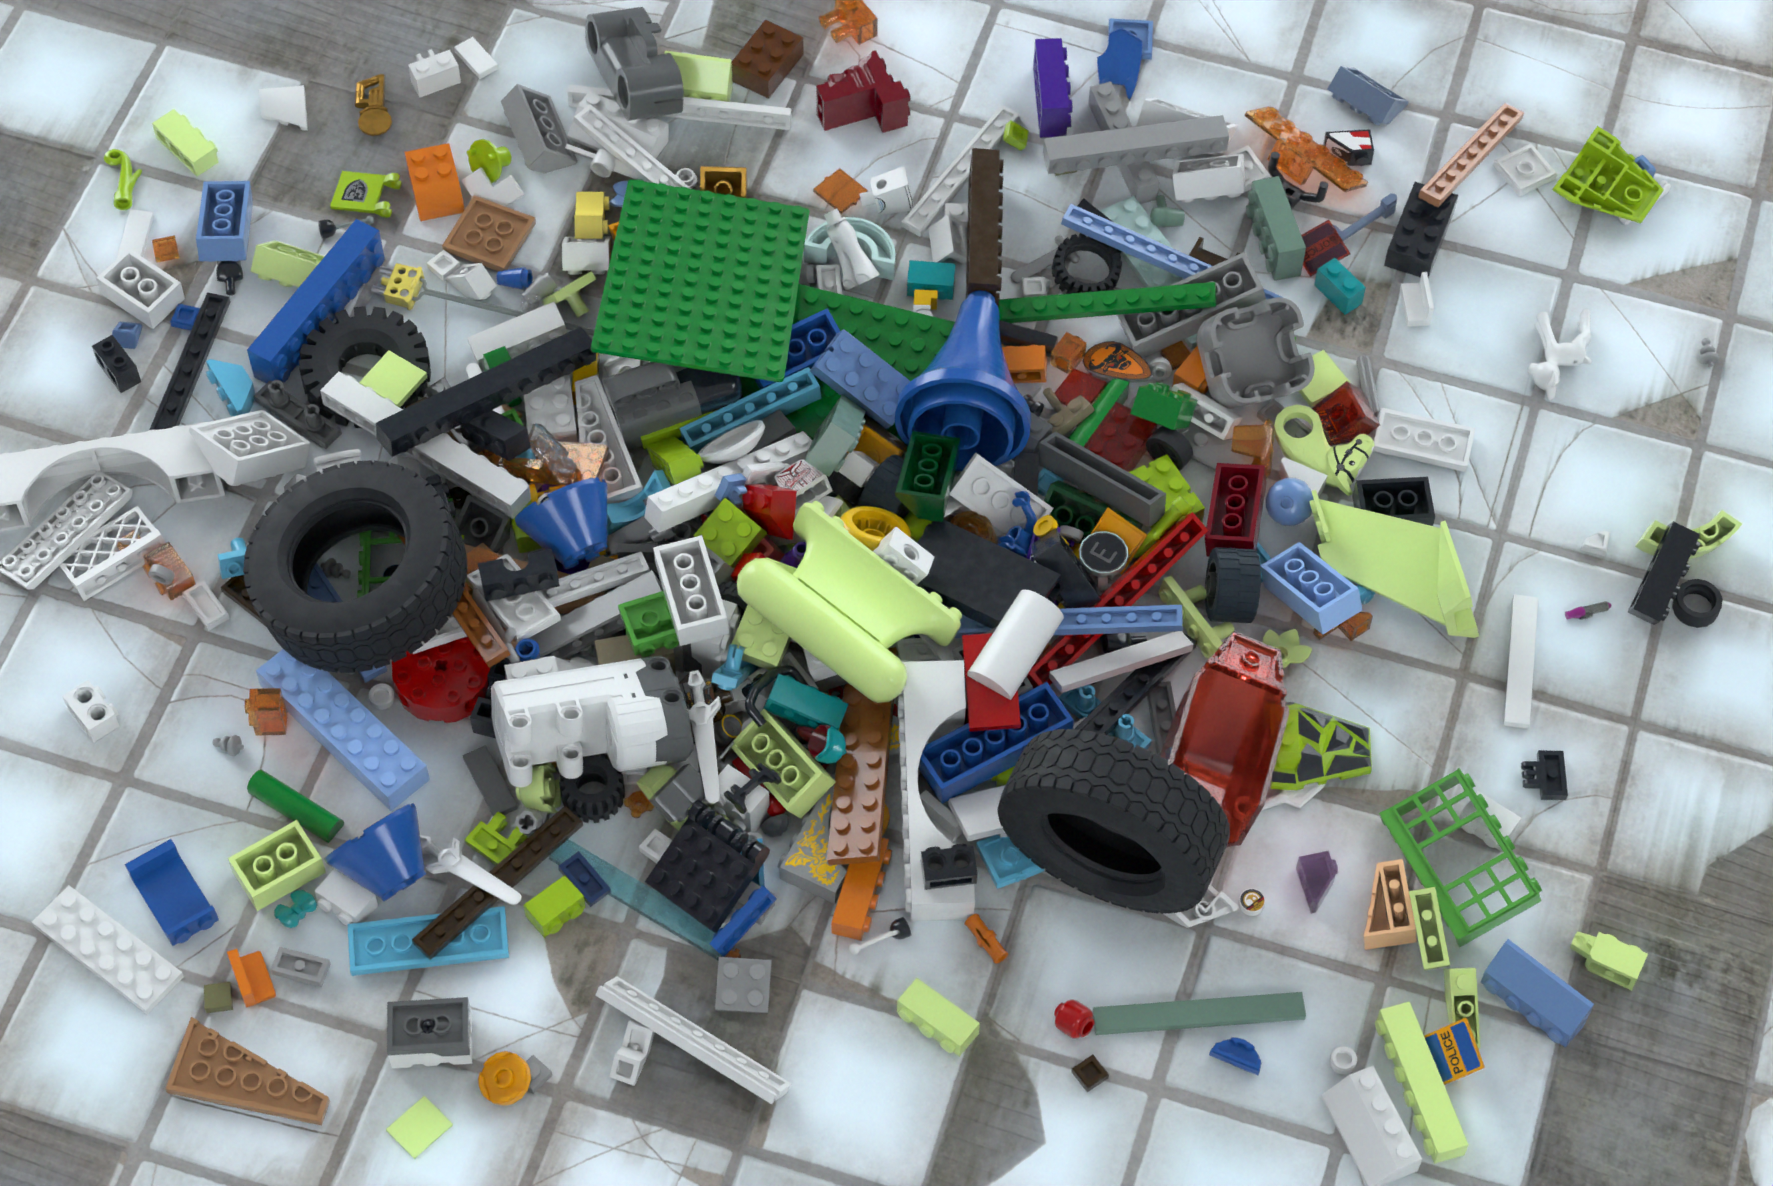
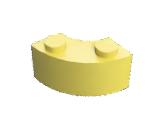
M576 192L575 239H603L604 234H608V220H605V210H609V196H605V192Z

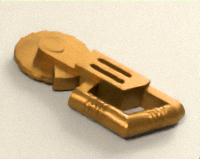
M378 74L356 83L355 107L364 108L359 112L358 125L360 130L366 135L379 136L386 133L392 125L391 116L387 108L384 107V74ZM379 84L378 87L369 90V99H364L365 89Z

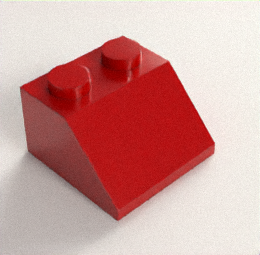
M745 484L747 493L743 494L742 499L743 509L748 516L763 528L768 535L793 540L797 491L770 484Z

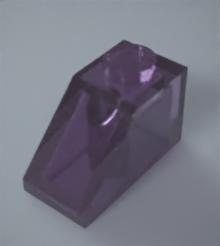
M1329 851L1300 856L1298 858L1296 870L1311 914L1317 912L1331 889L1336 874H1338L1336 860L1331 859Z

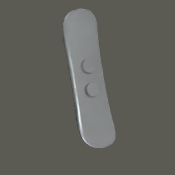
M1135 396L1128 407L1129 416L1137 426L1152 435L1162 425L1130 414ZM1190 422L1187 428L1176 429L1191 444L1193 448L1192 458L1213 471H1216L1217 463L1251 465L1255 458L1253 452L1248 448L1229 439L1222 440L1193 422Z

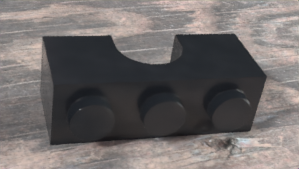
M552 548L527 553L528 564L525 568L518 571L507 569L502 558L478 563L486 602L559 587Z
M508 658L491 666L489 670L486 695L484 698L478 697L470 716L473 733L496 739L491 715V687L494 682L506 680L504 665L512 664Z

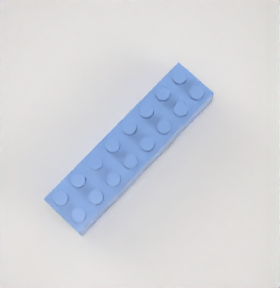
M284 649L256 670L260 686L390 811L394 810L430 780L427 765L328 671L305 665L292 657Z

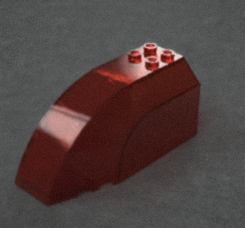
M1236 631L1232 632L1215 654L1194 674L1173 718L1160 755L1169 761L1168 764L1173 763L1185 771L1184 774H1189L1197 780L1199 785L1208 790L1211 796L1220 804L1230 826V837L1227 847L1242 844L1264 807L1289 717V706H1286L1285 700L1287 692L1286 687L1283 686L1284 670L1281 650Z

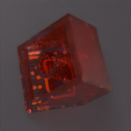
M1348 381L1311 408L1319 415L1326 440L1330 446L1351 442L1359 434L1368 435L1380 426L1362 390Z

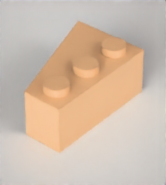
M1403 859L1379 862L1376 865L1371 902L1364 932L1365 950L1417 942L1415 921Z

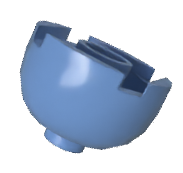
M1284 478L1275 482L1269 488L1266 496V509L1269 516L1275 522L1284 526H1295L1304 522L1312 514L1309 501L1314 499L1311 489L1305 481L1298 478Z

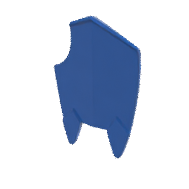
M1121 27L1109 33L1108 47L1102 55L1097 57L1099 84L1112 82L1113 85H1125L1129 100L1134 93L1142 57L1141 39Z

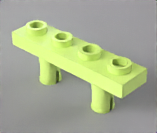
M1172 575L1164 578L1158 592L1161 600L1167 605H1182L1183 626L1187 630L1188 635L1197 641L1203 656L1208 658L1213 666L1221 663L1227 649L1221 640L1233 635L1235 630L1232 623L1224 622L1211 628L1194 606V603L1206 598L1205 588L1202 585H1198L1183 591Z

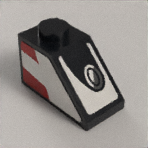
M1367 129L1325 132L1323 150L1348 166L1371 165L1374 155L1371 131Z

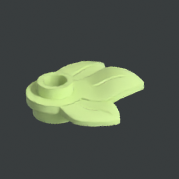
M1269 629L1263 637V645L1268 651L1267 661L1275 668H1285L1290 663H1302L1311 655V647L1299 645V635L1296 629L1286 631L1281 635Z

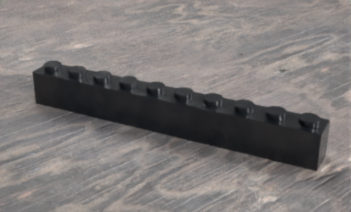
M582 327L576 328L376 422V439L391 457L405 453L409 449L421 443H426L442 433H447L463 423H468L472 419L489 413L503 404H508L524 394H529L533 390L550 384L564 375H569L583 366L590 365L596 361V353L591 351L592 339Z

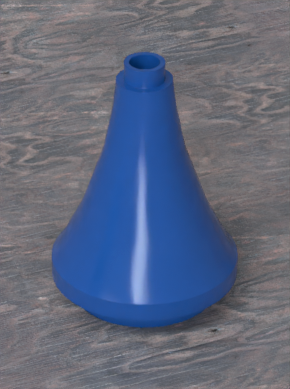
M981 290L971 292L967 299L962 302L947 341L929 366L903 388L898 397L895 411L896 429L901 439L907 445H909L912 431L960 438L959 461L956 471H963L975 453L994 466L1008 462L1024 449L1028 442L1031 428L1029 406L1011 378L1002 350L999 330V308L995 303L993 295Z

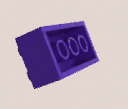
M1062 38L1035 39L1033 75L1040 138L1067 136V128L1071 127V114L1069 113L1073 112L1072 99H1069L1068 96L1071 95V84L1066 79L1069 78V65L1064 62L1067 61V47H1063Z

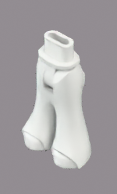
M838 209L824 214L828 223L825 227L828 228L829 238L840 259L843 273L842 286L844 289H851L880 275L860 247L854 228L847 222L845 217L841 218Z

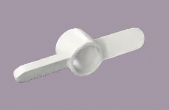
M566 144L565 149L592 158L590 168L600 177L607 178L614 171L636 180H641L639 176L606 149H599L594 154Z

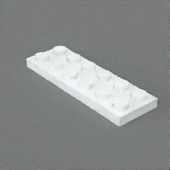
M69 885L32 921L33 926L147 1015L184 977L179 969Z

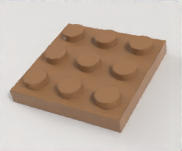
M474 195L444 241L442 248L446 252L474 263H482L483 266L496 271H504L509 268L536 224V218Z

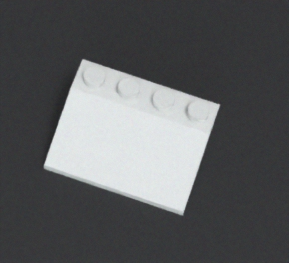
M264 410L203 423L189 428V432L215 473L231 486H239L240 484L274 477L306 467L311 442Z

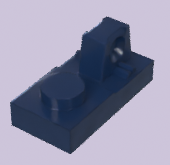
M579 851L558 866L563 876L566 875L582 893L585 902L590 907L611 892V888Z

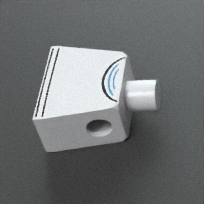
M905 166L871 178L872 191L860 193L862 207L876 204L878 214L880 215L907 212L914 208Z

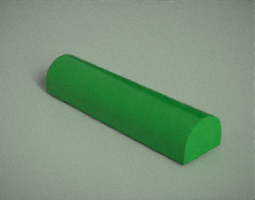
M262 769L255 772L248 782L247 791L249 794L292 821L297 820L300 826L327 843L344 826L342 819Z

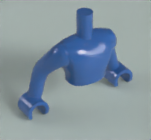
M1020 491L1015 493L1016 498L1012 500V504L1014 507L1021 506L1027 521L1024 530L1019 525L1012 527L1006 536L999 538L1002 543L998 545L1027 558L1037 517L1030 505L1029 493L1027 491Z

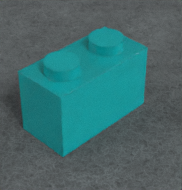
M1333 258L1317 269L1314 286L1344 315L1363 303L1366 287L1336 258Z
M909 260L907 296L914 297V289L938 290L937 299L953 300L956 264Z

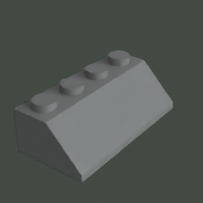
M516 84L500 102L503 106L504 114L510 123L511 131L517 140L518 148L524 157L525 165L530 170L542 173L575 165L578 161L574 152L565 149L566 144H571L551 97Z

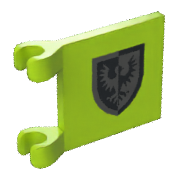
M342 171L330 208L374 213L381 217L389 218L392 214L390 203L387 201L379 202L384 185L392 189H400L402 184L399 180L400 175L398 173L379 175Z

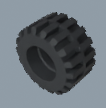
M607 755L583 757V773L577 778L569 779L560 775L559 784L563 806L570 809L578 818L581 817L585 823H588L589 820L599 823V819L602 818L606 821L610 819V814L616 815L618 807L621 808L623 805V799L625 798L623 774L612 766L610 760L607 759ZM589 782H600L606 786L596 794H586L579 790L584 784Z

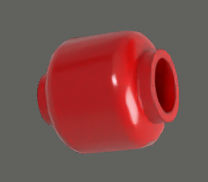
M1070 999L1065 1003H1060L1055 1009V1026L1073 1039L1085 1037L1094 1026L1093 1013L1079 1001Z

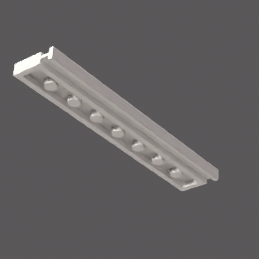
M616 976L606 982L604 986H599L596 993L597 997L770 1104L788 1093L791 1086L790 1082Z

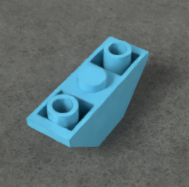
M212 359L207 360V378L211 384L217 385L216 391L221 401H227L228 405L226 407L231 417L250 413L256 393L253 382L243 366Z

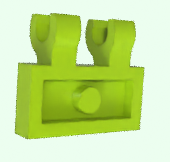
M497 812L487 825L480 821L464 839L468 846L494 865L499 864L528 838L525 833L519 831L518 826L507 839L500 835L499 832L503 831L508 825V822L505 821L507 817L500 812Z

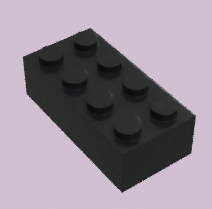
M1414 182L1388 247L1384 266L1420 278L1422 272H1427L1429 278L1455 212L1459 195L1451 193L1439 207H1436L1418 197L1420 190L1425 184Z

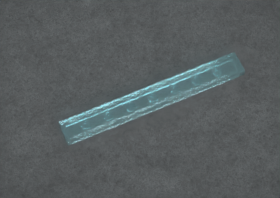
M567 839L549 855V860L560 865L579 851L611 888L609 896L719 961V957H723L709 944L715 934L713 931L660 893L578 844Z

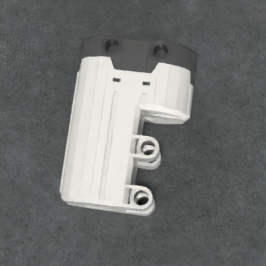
M661 655L497 681L491 687V715L494 732L509 782L515 787H526L531 784L532 765L556 762L559 772L563 777L574 779L583 773V757L607 753L612 766L619 772L686 761L694 748L688 709L678 678L673 673L669 660Z

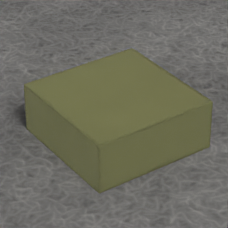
M230 982L204 985L206 1013L233 1010L232 985Z

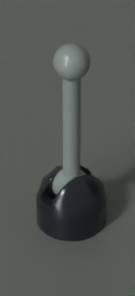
M368 216L360 221L372 225L375 219L372 216ZM331 220L318 221L321 238L332 237L336 233V229L350 227L354 221L336 225Z

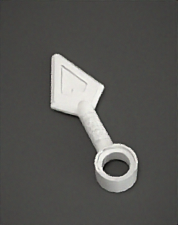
M1315 782L1304 785V788L1300 790H1281L1280 794L1257 802L1251 798H1241L1236 803L1234 816L1237 821L1248 824L1256 819L1257 812L1283 803L1300 809L1323 789L1325 784L1318 785ZM1242 806L1250 807L1253 813L1251 815H1243L1239 808Z

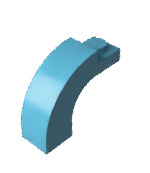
M654 470L643 490L633 498L620 503L607 504V536L645 516L646 506L643 500L652 494L671 487L663 470Z

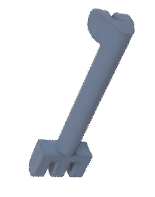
M1394 193L1389 194L1381 200L1378 208L1343 231L1336 225H1331L1334 234L1329 236L1328 239L1330 240L1335 236L1338 243L1336 241L1333 243L1338 245L1379 217L1388 218L1395 213L1397 195Z

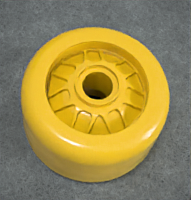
M871 506L855 507L847 510L840 518L848 533L871 551H874L879 546L881 540L895 527L911 538L908 524L900 516L882 508Z

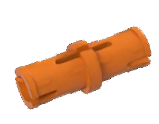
M977 913L965 921V925L977 938L979 947H983L994 963L998 964L1008 956V952L1005 951L995 938L996 933L988 929Z

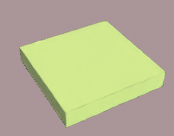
M388 350L359 384L372 388L376 394L390 399L400 408L427 378V372Z
M1324 350L1312 355L1315 367L1314 376L1304 389L1298 391L1310 407L1350 388L1351 384Z

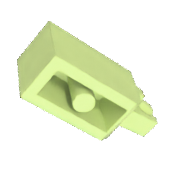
M1577 931L1570 945V949L1587 959L1585 966L1588 971L1630 990L1633 989L1648 956L1639 947L1627 945L1618 941L1616 937L1601 932L1595 937Z

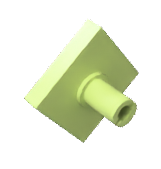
M591 271L541 300V302L545 306L552 302L556 304L562 300H567L578 318L589 311L579 294L580 289L596 280Z

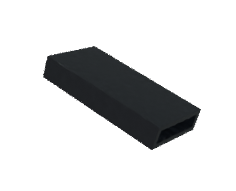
M943 520V522L933 521L931 524H928L923 535L916 542L934 556L928 575L916 586L921 587L929 594L931 592L939 594L944 606L949 609L951 607L957 608L962 615L991 629L999 625L1021 590L1033 591L1054 603L1064 589L1061 574L946 520Z

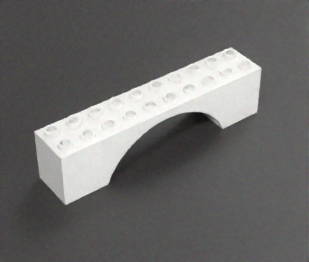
M208 422L174 426L161 430H149L135 434L128 433L123 436L110 438L102 437L91 441H77L72 444L52 445L40 449H27L21 452L2 453L0 455V532L31 527L39 510L55 494L71 484L92 477L99 470L106 475L123 474L149 480L167 491L176 503L225 496L224 480L215 473L189 432L191 426Z
M964 660L902 662L906 666L907 671L906 686L898 696L901 810L903 815L902 836L904 839L903 861L908 863L905 864L904 887L906 888L905 912H910L911 921L967 920L974 914V884L924 889L920 861L921 851H925L930 847L951 848L955 844L944 837L931 822L924 810L918 790V778L920 775L918 768L925 746L964 725L966 711ZM964 860L955 862L958 867L962 868L968 865ZM932 863L929 865V868L937 871L942 866L938 863Z

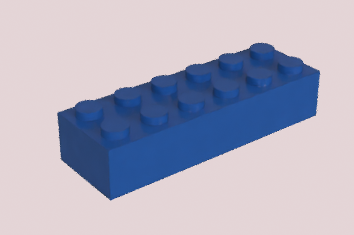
M1047 682L1018 697L1021 728L969 731V723L925 746L918 769L942 804L949 801L950 798H954L1015 766L1022 751L1033 737L1047 731L1073 729L1074 719Z

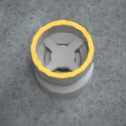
M731 714L724 716L713 724L715 745L719 747L726 746L742 732L741 721Z

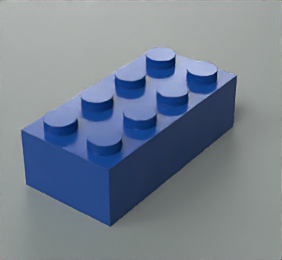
M828 308L792 325L784 378L807 367L811 369L819 357L826 352L825 349L836 334L840 332ZM754 378L760 390L776 383L774 381Z

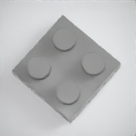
M719 957L715 1011L768 1014L772 960Z

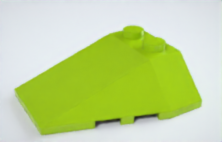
M1597 126L1578 156L1552 190L1571 203L1641 224L1664 189L1646 169L1642 170L1635 162L1636 158L1632 154H1627L1620 146L1621 142L1615 136Z

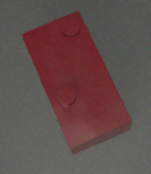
M1217 463L1206 526L1209 531L1205 534L1204 538L1206 557H1209L1212 549L1215 547L1257 549L1266 491L1265 465Z

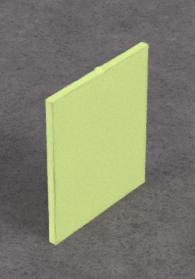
M423 1096L392 1123L386 1131L415 1159L453 1124L440 1112V1109H437Z

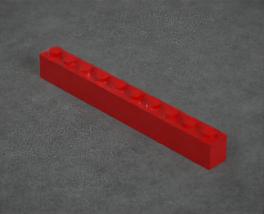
M1193 512L1181 517L1100 596L1101 600L1090 608L1132 606L1209 530ZM1102 634L1060 635L1040 654L1026 677L1033 689L1046 682L1051 685L1053 682L1049 679L1050 671L1072 665Z

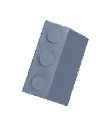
M1340 66L1327 90L1333 93L1332 97L1342 103L1345 100L1351 104L1350 109L1359 114L1364 112L1369 115L1368 120L1376 125L1389 124L1409 103L1406 99L1352 67Z

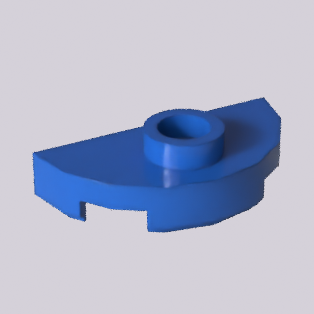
M1232 1037L1229 1040L1217 1042L1211 1049L1210 1056L1259 1076L1261 1059L1255 1047L1245 1039Z

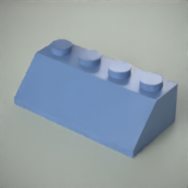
M1509 939L1506 940L1481 979V983L1488 992L1498 995L1510 1009L1520 1012L1531 1025L1539 1027L1547 1033L1553 1042L1560 1043L1564 1047L1584 1027L1594 1006L1591 1001Z

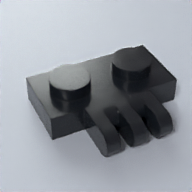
M1538 750L1537 761L1521 762V769L1524 770L1522 771V778L1525 779L1522 781L1524 788L1540 789L1541 800L1567 799L1568 790L1564 751Z

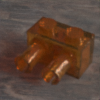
M835 0L834 10L819 16V22L824 29L838 22L842 24V26L831 30V36L835 43H839L852 36L860 45L877 36L878 18L863 0Z

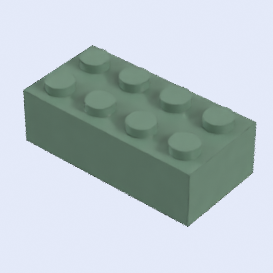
M1279 176L1252 181L1251 191H1248L1249 204L1246 205V215L1248 219L1251 218L1253 234L1255 237L1258 236L1259 250L1261 254L1265 255L1267 271L1271 272L1274 281L1301 276L1306 246Z
M841 395L815 432L805 461L828 477L833 471L838 472L845 462L844 459L848 454L847 451L852 453L859 442L858 439L866 422L863 418L866 410L844 395Z

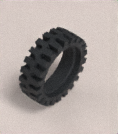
M1082 233L1079 234V237L1076 234L1071 235L1070 239L1068 237L1064 239L1063 243L1056 250L1052 263V276L1055 277L1054 282L1056 285L1060 284L1059 289L1062 292L1067 290L1066 294L1113 290L1118 283L1122 270L1120 253H1117L1116 248L1110 247L1089 236L1086 237ZM1077 251L1095 253L1105 260L1108 265V277L1098 283L1078 281L1066 270V257Z

